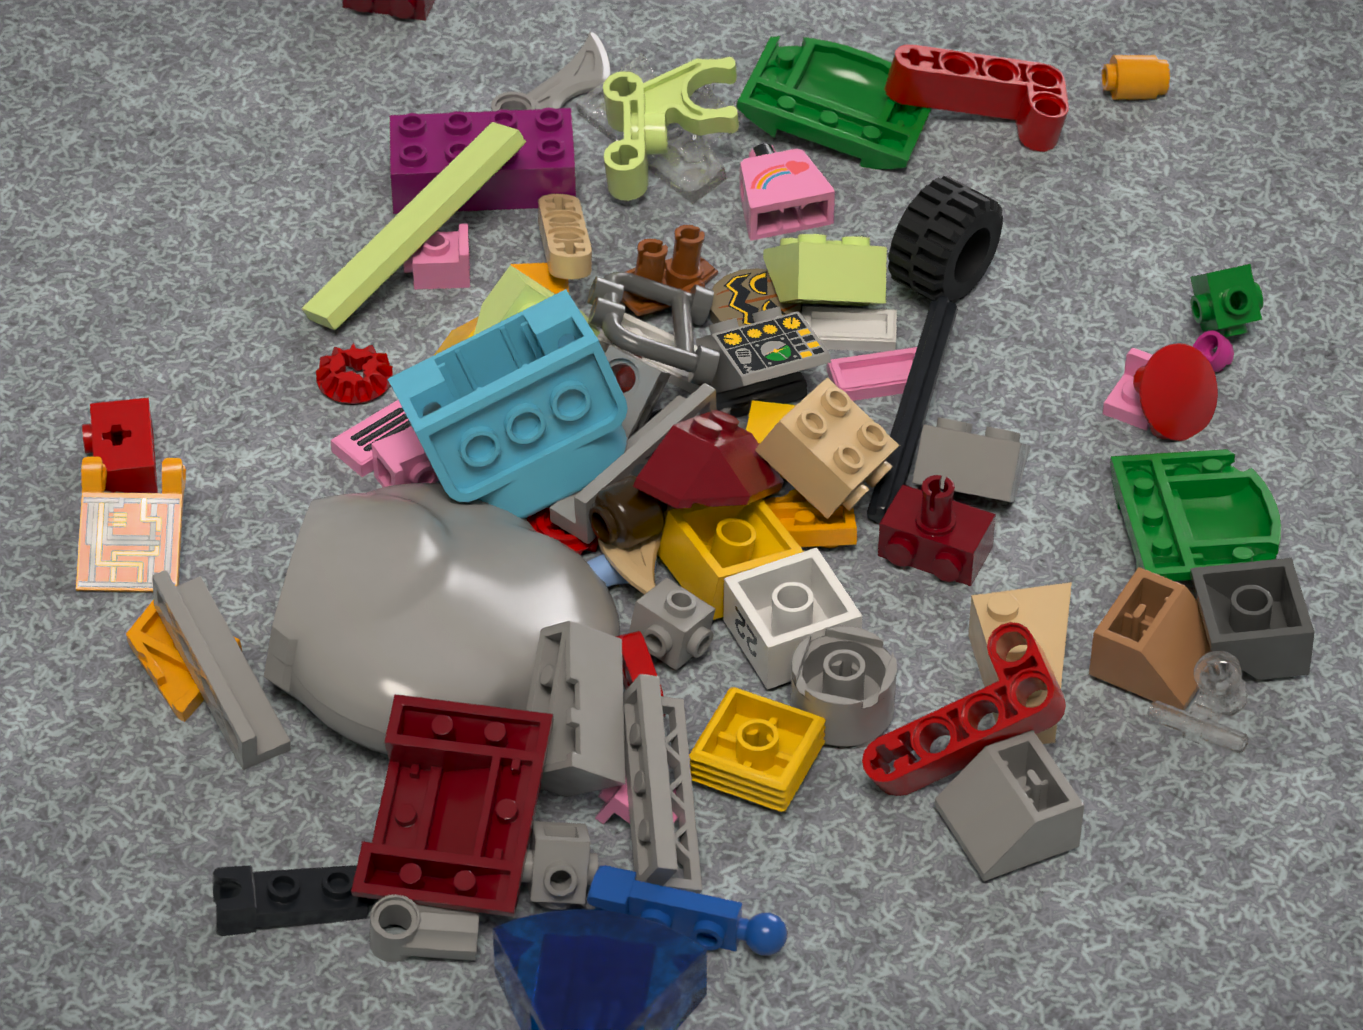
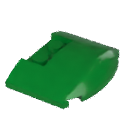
M771 36L737 101L736 108L743 115L774 138L778 130L793 134L799 138L810 140L841 153L861 159L860 167L897 169L907 166L933 108L901 104L892 100L886 94L885 84L891 62L854 47L816 38L803 37L802 46L780 47L778 46L780 36Z
M1228 449L1110 457L1117 509H1121L1136 558V570L1140 567L1173 581L1191 580L1190 568L1276 559L1280 548L1281 520L1276 501L1268 486L1252 467L1245 471H1240L1231 464L1235 462V454Z

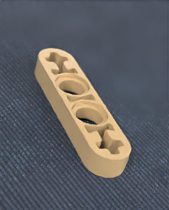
M549 194L540 197L538 200V226L549 273L562 279H581L591 275L592 247L579 199L566 194Z

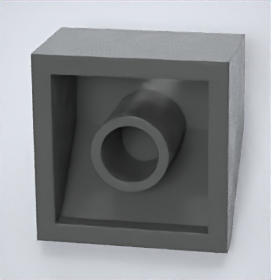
M1292 558L1190 568V578L1211 651L1258 680L1310 674L1315 632Z

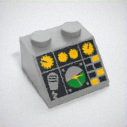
M780 306L753 313L754 323L741 327L738 325L737 318L709 325L711 335L695 339L697 348L699 345L720 352L718 367L710 385L716 389V393L831 363L829 352L801 313L797 311L782 315Z

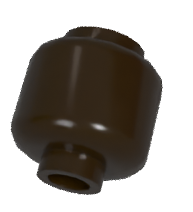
M635 475L628 476L601 489L596 495L593 508L589 511L591 527L599 540L604 544H612L622 550L629 549L660 533L665 521L664 512L667 510L666 503L633 487L637 477Z

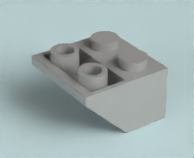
M938 417L936 427L923 424L912 483L922 485L927 477L942 475L941 489H944V481L948 477L954 482L956 492L1015 502L1031 445L1019 443L1021 433L986 426L985 436L971 433L973 424Z
M1033 730L986 746L935 798L934 806L983 881L1080 846L1084 804Z

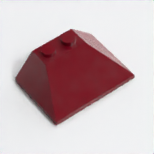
M395 694L384 740L389 758L388 770L372 843L362 841L351 890L352 895L372 899H382L388 895H401L418 905L515 917L554 721L553 714Z

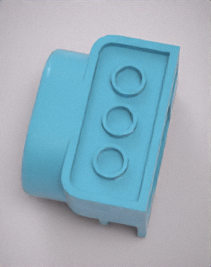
M566 289L388 378L443 489L450 498L458 502H470L479 499L524 519L546 509L559 500L581 491L624 454L626 449L627 437L622 426L628 410L626 399L599 340Z

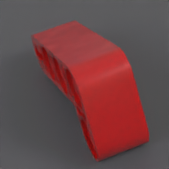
M905 44L896 49L885 84L886 94L892 100L901 104L1016 120L1020 141L1031 150L1039 152L1049 151L1057 145L1069 109L1065 78L1063 73L1052 65L914 44Z
M1009 622L1001 624L989 636L987 643L988 655L999 681L878 737L869 743L863 753V769L882 791L894 796L911 794L964 769L986 746L1031 730L1035 734L1041 733L1053 727L1061 720L1066 708L1064 695L1044 650L1027 627L1020 623ZM1019 645H1027L1023 657L1013 662L1006 661L1007 654L1012 648ZM1039 690L1047 691V696L1043 703L1032 708L1026 707L1027 699L1031 694ZM999 713L998 720L993 727L983 731L978 730L979 722L985 715ZM940 736H950L949 744L944 750L938 753H930L934 740ZM913 750L921 758L918 762H915L917 759L911 753ZM894 761L895 770L889 773L891 771L889 763Z

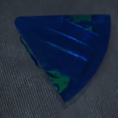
M572 909L526 916L492 928L495 974L521 1030H677L707 995V949L684 934L647 919L607 910Z

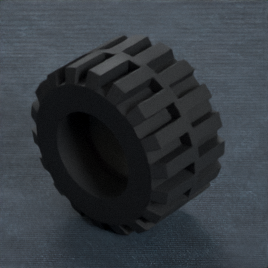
M949 176L934 179L911 201L896 227L888 255V270L891 278L931 301L938 300L940 296L948 297L949 302L952 303L961 300L983 277L996 253L1003 226L1001 205L997 201Z

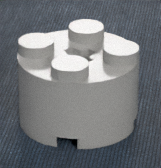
M850 626L826 629L825 636L812 641L810 635L797 646L792 657L790 706L826 719L824 724L826 727L824 730L825 737L823 738L825 744L867 747L869 743L874 741L888 728L894 716L897 676L896 658L893 652L890 655L883 647L882 639L876 634L861 628Z

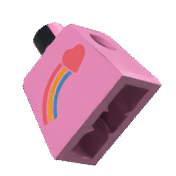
M763 143L755 146L750 151L749 158L744 159L740 163L739 192L750 241L834 224L835 191L803 150L792 149L776 153L772 145Z

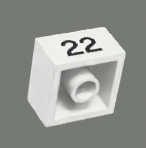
M817 547L724 578L723 620L767 689L791 682L792 657L795 649L810 635L812 641L825 636L826 629L836 626H850L862 629V614Z

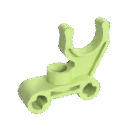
M696 58L645 83L642 82V79L637 74L626 71L614 73L604 81L603 94L608 124L613 129L624 132V139L610 144L604 152L607 187L609 193L614 198L630 201L641 197L647 191L648 155L668 154L667 126L669 124L678 123L684 130L699 136L712 133H735L738 131L739 123L736 107L727 106L719 109H706L695 105L690 100V96L695 90L711 83H735L737 73L734 58Z

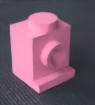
M459 224V231H436L403 264L404 273H413L414 290L470 288L468 224Z
M412 427L372 443L374 477L382 487L410 483H436L439 481Z

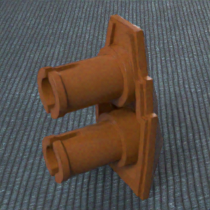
M682 225L676 228L671 259L665 260L668 247L663 245L662 241L657 239H644L640 241L637 245L636 267L626 271L627 273L690 292L695 284L705 287V283L718 275V270L701 257L705 234L703 231L699 232L700 228L693 225ZM625 291L621 300L637 316L652 315L672 308V306Z

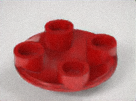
M1182 343L1166 345L1156 351L1146 365L1138 368L1134 374L1133 385L1136 392L1139 393L1143 414L1154 436L1160 439L1183 441L1193 437L1208 426L1216 409L1218 386L1209 360L1198 349Z

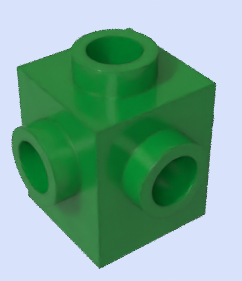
M1251 264L1190 277L1194 293L1191 297V311L1195 321L1200 323L1203 332L1218 330L1224 337L1239 335L1248 332L1246 323L1262 320L1260 310L1263 308V294L1258 283L1254 282Z

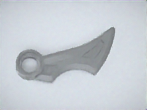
M590 32L574 58L559 72L529 93L524 94L512 91L496 96L492 100L491 111L503 109L562 108L574 96L591 91H603L604 81L610 76V64L607 52L598 35Z

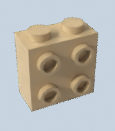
M827 377L774 426L755 451L828 519L841 505L850 511L869 491V488L864 485L865 482L873 488L893 467L886 460L899 447V444L886 433L883 427L875 423L858 407L846 392L838 388Z

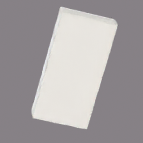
M802 306L803 318L827 350L881 352L896 350L897 310Z

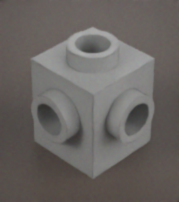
M665 578L636 601L629 633L640 631L649 653L677 670L692 657L699 658L710 646L713 639V632L710 629L715 608L672 580Z
M533 822L530 849L527 852L522 882H527L530 901L538 902L541 906L550 909H566L571 904H585L586 888L591 886L598 869L597 853H590L591 841L586 824Z

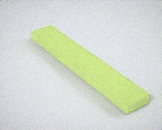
M494 122L486 127L301 308L306 316L313 322L337 330L524 146L526 141L520 131Z

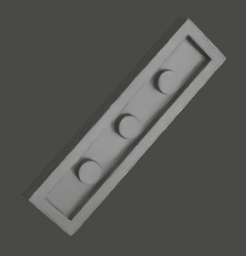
M704 383L687 399L678 395L627 440L624 454L585 488L554 503L550 507L551 522L583 542L591 543L597 536L590 524L589 511L593 508L598 492L628 476H638L674 424L707 412L711 413L712 410H717L716 389Z
M167 570L152 575L154 607L241 768L244 770L290 751L291 741L201 576L175 586Z
M639 674L623 693L625 772L634 871L637 874L638 881L700 894L703 890L684 699L661 696L660 677ZM663 714L669 715L670 734L665 737ZM668 765L674 770L675 781L671 785ZM673 813L679 819V830L675 833ZM677 860L683 865L684 879L672 878L678 870Z

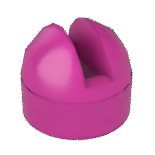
M1217 331L1203 333L1193 345L1209 360L1214 372L1219 373L1223 371L1226 365H1230L1233 362V345Z

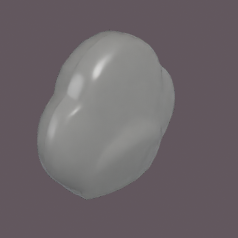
M441 483L392 485L366 493L333 495L311 501L296 540L276 608L264 677L279 689L303 703L329 728L363 747L387 754L384 740L395 694L526 710L541 628L571 620L609 635L619 636L620 620L614 600L605 582L593 571L590 565L570 547L552 537L537 532L525 518H519L506 510L479 499L470 502H458L448 496Z

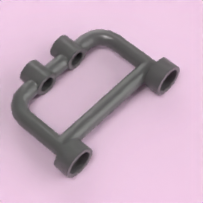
M612 272L605 275L604 278L595 277L587 303L592 305L588 324L602 328L607 339L624 351L689 372V383L699 386L706 383L710 386L719 363L720 352L699 345L696 352H694L692 323L703 326L713 302V290L695 284L691 291L687 292L627 272ZM624 291L672 306L675 347L632 333L621 325L625 313V305L620 304Z

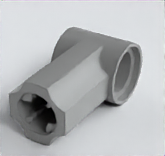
M385 896L377 901L370 914V949L376 957L387 962H399L411 956L476 960L479 912L419 906L405 896ZM397 924L407 930L401 934H390L382 928L387 925Z

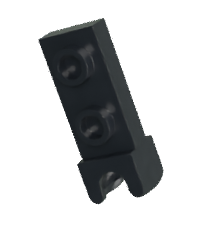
M251 865L219 867L213 871L216 933L219 936L255 933L256 927L327 924L367 919V898L353 896L351 892L357 865L253 872Z

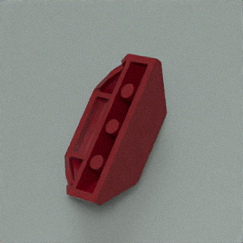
M712 410L711 413L707 412L674 424L636 477L633 487L676 509L691 508L693 503L710 507L748 505L780 491L784 480L755 451L759 443L751 432L738 427L739 420L722 411Z

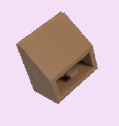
M1138 567L1093 633L1089 675L1184 713L1220 656L1210 649L1197 600L1185 585Z

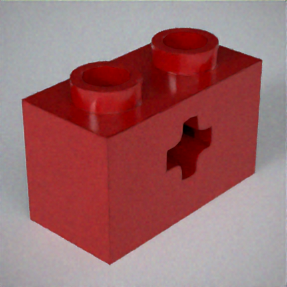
M149 397L90 403L91 424H82L85 454L93 453V457H100L106 466L107 476L104 491L112 493H158L154 433Z

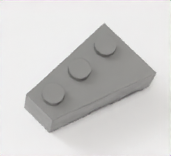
M571 620L541 628L526 711L550 713L554 716L540 789L570 797L624 785L625 744L622 639Z

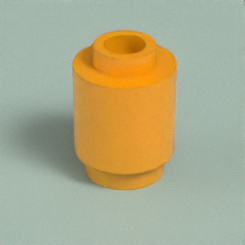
M1113 55L1110 63L1103 65L1102 87L1104 91H1110L1113 100L1156 99L1158 95H1166L1169 89L1170 70L1168 61L1166 59H1158L1156 55Z

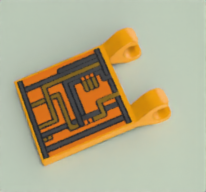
M84 457L81 465L82 497L76 591L153 592L152 575L167 570L174 585L178 586L183 496L186 484V468L183 465L182 459L165 458L162 461V494L104 493L107 476L105 464H103L100 457Z

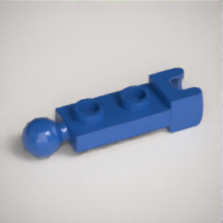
M606 865L600 866L594 875L587 897V902L595 907L588 923V928L626 936L628 929L641 931L644 935L654 939L670 937L693 942L698 947L706 950L721 948L735 952L739 941L743 940L746 941L752 952L761 956L773 955L779 952L787 941L788 931L786 925L775 914L767 912L759 913L750 919L742 918L741 902L638 881L635 871Z

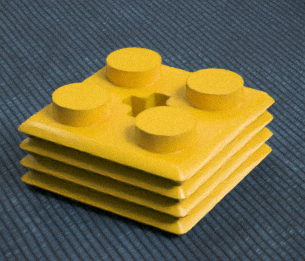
M730 687L689 754L691 779L700 784L783 812L788 808L825 743L823 738L825 737L824 730L826 727L824 724L826 719L743 689Z

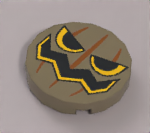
M743 269L725 275L712 288L714 297L709 314L713 324L737 318L738 325L741 327L754 323L753 313L779 306L782 315L797 311L802 315L803 303L779 301L769 272L765 269Z

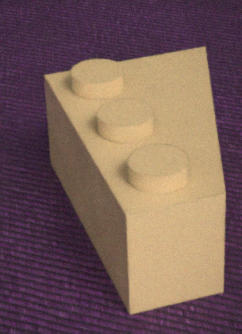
M1072 582L971 595L968 636L984 687L999 681L988 655V638L993 630L1001 624L1014 622L1027 627L1044 650L1061 688ZM1019 645L1012 648L1007 654L1006 661L1013 662L1023 657L1027 645ZM1039 690L1031 694L1027 699L1026 707L1032 708L1043 703L1047 696V691ZM993 713L995 722H997L999 713ZM1057 724L1036 734L1042 744L1055 743Z

